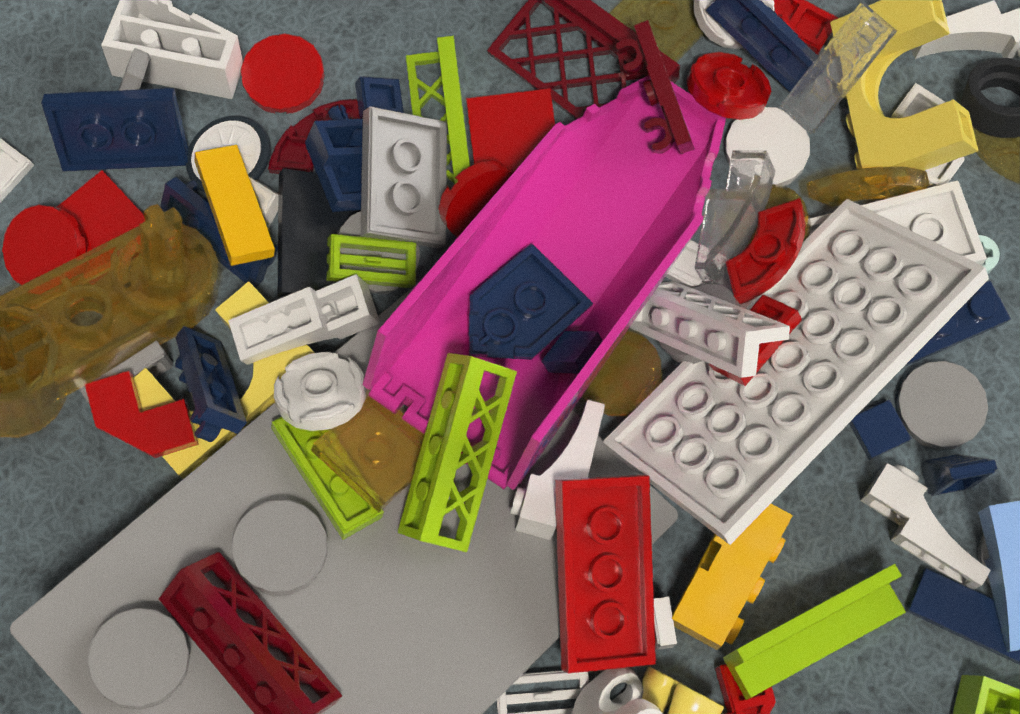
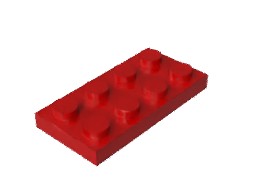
M628 475L555 480L561 670L569 674L656 664L650 476Z

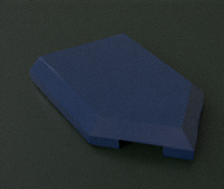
M531 243L470 295L469 356L532 360L593 305V302Z

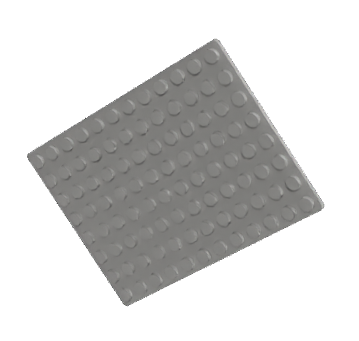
M417 284L378 316L380 324L360 331L335 352L338 354V357L348 361V358L355 361L365 377L377 331ZM366 388V399L361 410L348 422L330 430L379 503L384 514L380 520L342 540L271 429L272 421L282 417L274 403L11 624L10 632L82 714H254L160 602L159 597L182 568L216 552H220L238 573L232 558V537L239 521L252 508L265 502L289 500L306 506L320 519L327 535V558L324 566L316 576V579L308 587L291 595L271 596L260 592V590L255 589L251 585L248 586L343 695L335 705L322 714H483L560 638L557 527L551 540L515 531L518 515L510 514L517 487L515 490H512L507 486L503 490L487 479L467 552L419 541L397 533L425 435L402 419L408 409L406 405L403 404L398 412L394 414L368 396L370 390ZM573 410L520 485L518 484V487L526 489L531 474L541 476L563 453L575 434L580 417ZM598 435L588 478L639 475L611 454L603 444L604 440ZM467 464L456 470L454 483L458 492L470 486L473 474ZM650 485L653 545L676 522L678 512ZM455 508L444 515L439 535L455 539L460 522ZM212 570L204 574L213 586L225 589L223 582ZM135 608L157 610L172 618L184 633L190 653L187 676L182 684L178 686L177 690L163 703L142 710L121 708L104 698L91 681L87 663L90 643L101 625L116 614ZM236 608V613L245 623L255 626V620L248 612ZM268 645V651L276 660L286 662V656L279 648ZM299 682L300 689L312 703L321 699L309 684Z

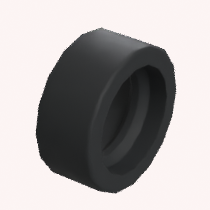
M992 58L979 63L970 71L960 105L969 111L972 126L980 132L998 138L1020 137V107L1008 108L997 105L988 100L981 92L990 87H1001L1020 96V61L1011 58Z

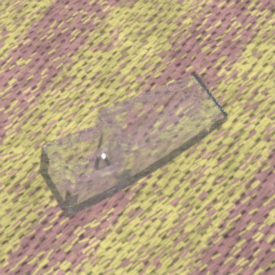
M732 150L726 189H710L708 192L694 267L703 284H717L728 272L725 261L743 252L758 226V212L765 210L776 172L767 150Z

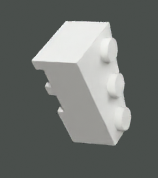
M120 0L101 45L111 74L116 77L123 78L134 48L149 53L148 57H150L142 82L233 99L241 76L243 59L238 36L195 13H192L190 16L173 7L170 0Z

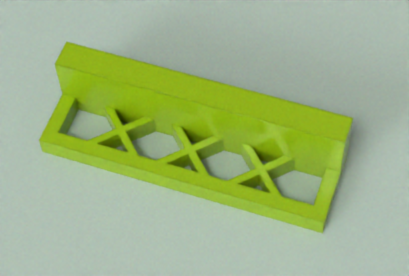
M454 36L437 38L438 52L406 55L412 114L422 117L421 109L431 97L446 108V113L440 121H445L448 124L449 135H447V143L450 144L451 151L447 155V165L451 161L453 165V173L447 170L446 177L456 184L458 181L455 177L461 171L470 167ZM440 63L441 76L431 87L417 78L415 66ZM442 84L444 97L436 92ZM418 88L425 92L420 100Z
M447 354L397 533L419 541L463 552L468 551L517 371L473 356ZM487 372L500 378L495 396L484 402L479 388L483 373ZM480 417L485 428L483 439L471 447L466 436L468 427L471 422ZM468 463L473 474L470 486L458 492L454 483L456 470ZM454 508L460 518L455 539L439 535L444 515Z
M896 564L889 566L724 656L723 659L745 699L752 698L906 613L889 584L902 577Z

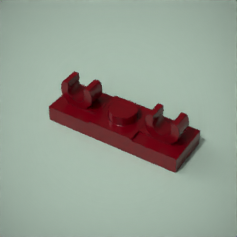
M643 21L634 25L639 40L632 38L622 39L616 44V48L619 54L629 50L637 53L634 61L623 65L627 75L638 73L646 64L650 80L643 82L651 106L660 104L665 120L662 118H652L644 124L647 133L656 129H661L665 132V137L662 141L651 145L654 153L660 154L668 151L672 147L673 142L676 141L680 154H684L695 148L649 21Z

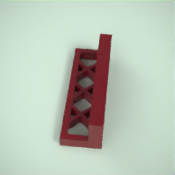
M216 552L182 568L159 597L160 602L254 714H322L335 705L343 696L220 552ZM212 570L223 582L225 589L213 586L204 574ZM236 608L248 612L255 620V626L245 623L236 613ZM268 645L279 648L286 656V662L276 660L268 651ZM299 682L309 684L321 699L312 703L300 689Z

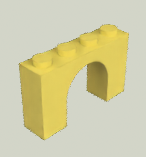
M880 0L830 22L833 38L829 41L834 58L840 65L842 75L838 76V85L843 97L848 102L850 113L846 115V122L850 133L856 138L858 152L855 153L854 158L857 169L862 176L878 185L888 184L978 152L969 111L954 99L903 118L885 117L879 105V85L888 66L901 54L950 34L942 0Z
M248 281L217 307L215 311L231 330L228 320L264 306L269 302ZM308 345L293 348L253 362V377L250 386L240 399L247 421L242 430L275 403L274 383L278 376L280 380L282 375L286 373L285 367L298 358L314 353ZM144 368L134 377L142 412L175 402L147 368ZM193 423L196 431L200 425ZM221 428L219 435L213 442L197 438L199 445L162 457L184 479L237 434Z

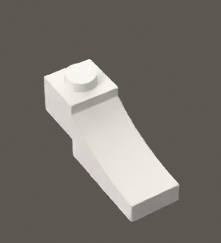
M995 0L947 16L950 34L911 49L915 59L954 50H982L1001 53L1003 58L1020 57V8L1001 14Z
M357 274L317 291L309 286L228 320L240 361L247 365L307 344L333 338L341 340L380 324L368 285Z
M587 400L577 430L560 457L541 476L531 474L526 489L517 486L510 514L518 515L515 531L551 540L557 527L555 480L588 478L605 404Z
M887 463L878 471L860 501L899 525L891 538L892 542L961 585L972 590L982 586L991 570L967 553L938 522L923 496L928 488L918 482L919 477L910 469L901 465L893 467Z

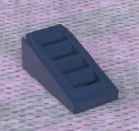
M955 454L925 460L921 463V469L926 487L928 488V495L935 496L971 489L993 474L997 469V465L994 459Z

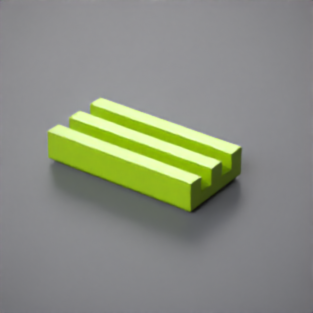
M331 234L328 237L327 246H329V253L327 254V263L329 264V270L327 271L326 281L339 282L357 274L369 285L412 288L416 285L415 242ZM340 248L406 254V260L340 254ZM340 265L406 271V275L340 269Z

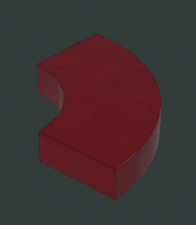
M357 99L340 100L321 105L313 109V113L300 120L296 125L290 126L274 148L269 162V173L279 174L283 168L313 172L315 168L305 141L314 121L331 120L328 111L337 105L339 108L341 105L345 107L349 119H360Z

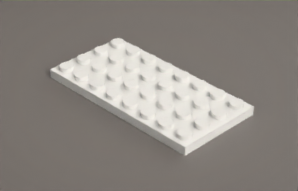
M846 199L803 242L795 262L782 279L762 294L798 310L802 320L789 334V340L783 341L756 373V376L744 386L712 370L709 363L705 361L695 364L683 361L603 441V444L611 454L637 474L650 476L651 485L731 545L989 279L986 268ZM762 295L741 304V307L750 310Z

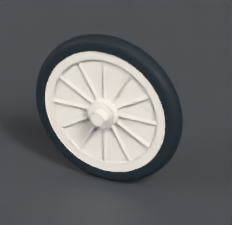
M226 116L210 122L196 134L188 148L186 170L190 180L196 181L198 184L197 188L205 193L194 159L195 152L237 145L248 177L256 181L260 178L270 157L269 138L261 125L248 117Z

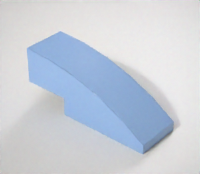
M1020 501L990 505L978 512L990 557L984 560L985 566L991 570L988 578L1007 652L1020 650Z

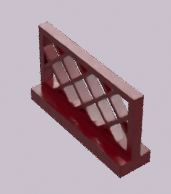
M528 0L487 50L491 57L535 90L550 88L552 102L574 119L582 117L589 106L576 107L570 103L567 88L592 85L594 104L601 107L607 103L599 104L597 84L621 81L623 89L627 87L626 80L641 79L649 75L646 64L636 74L627 75L625 73L623 65L634 61L637 53L629 50L619 54L616 44L625 38L639 40L637 33L591 0ZM541 3L554 12L555 25L531 28L530 16ZM559 17H561L563 20H565V21L568 22V23L560 24V18H559ZM526 22V29L519 30ZM580 31L587 38L588 49L563 52L561 33ZM550 34L557 35L558 53L534 56L532 37ZM527 38L529 57L511 59L502 52L510 40ZM592 41L600 47L592 48ZM660 51L669 79L675 84L680 79V65ZM611 54L619 60L620 73L595 75L594 56ZM589 57L591 77L566 80L564 61ZM560 62L562 81L543 83L537 78L536 64ZM530 65L531 73L522 66ZM563 89V97L554 90Z

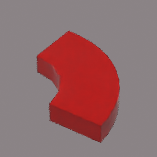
M800 198L759 211L758 228L752 242L741 254L725 261L734 297L740 305L757 298L771 289L782 279L795 262L803 244L806 227L804 207Z

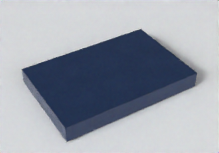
M174 88L43 95L41 104L62 171L186 166L188 162V145Z

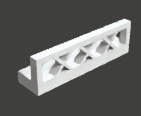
M675 281L661 282L630 326L635 331L740 378L756 376L760 343L789 340L790 331L789 325Z

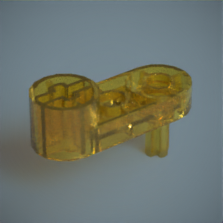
M158 204L149 206L144 210L145 222L139 224V227L0 296V437L20 438L40 431L57 417L66 401L67 395L97 379L153 342L158 341L161 345L176 337L183 326L191 329L209 315L218 295V259L211 243L196 229L182 224L181 215L174 207L163 212ZM130 282L131 286L125 288L124 285ZM84 311H95L103 315L101 320L90 326H78L70 322L75 315Z

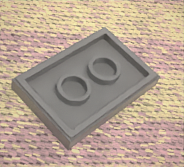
M370 106L363 111L361 237L415 242L416 245L432 248H441L446 245V226L441 221L438 208L441 196L446 189L447 122Z

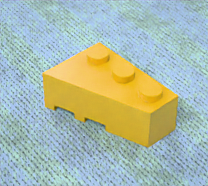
M770 504L731 545L714 534L672 614L671 619H673L674 627L715 650L721 648L724 642L732 645L744 623V620L738 616L746 601L753 604L765 582V579L760 577L767 562L774 563L786 541V539L782 538V535L793 515Z

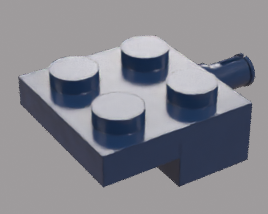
M337 105L328 111L331 120L314 121L305 145L332 212L361 210L363 119H349L345 107L341 105L339 108Z

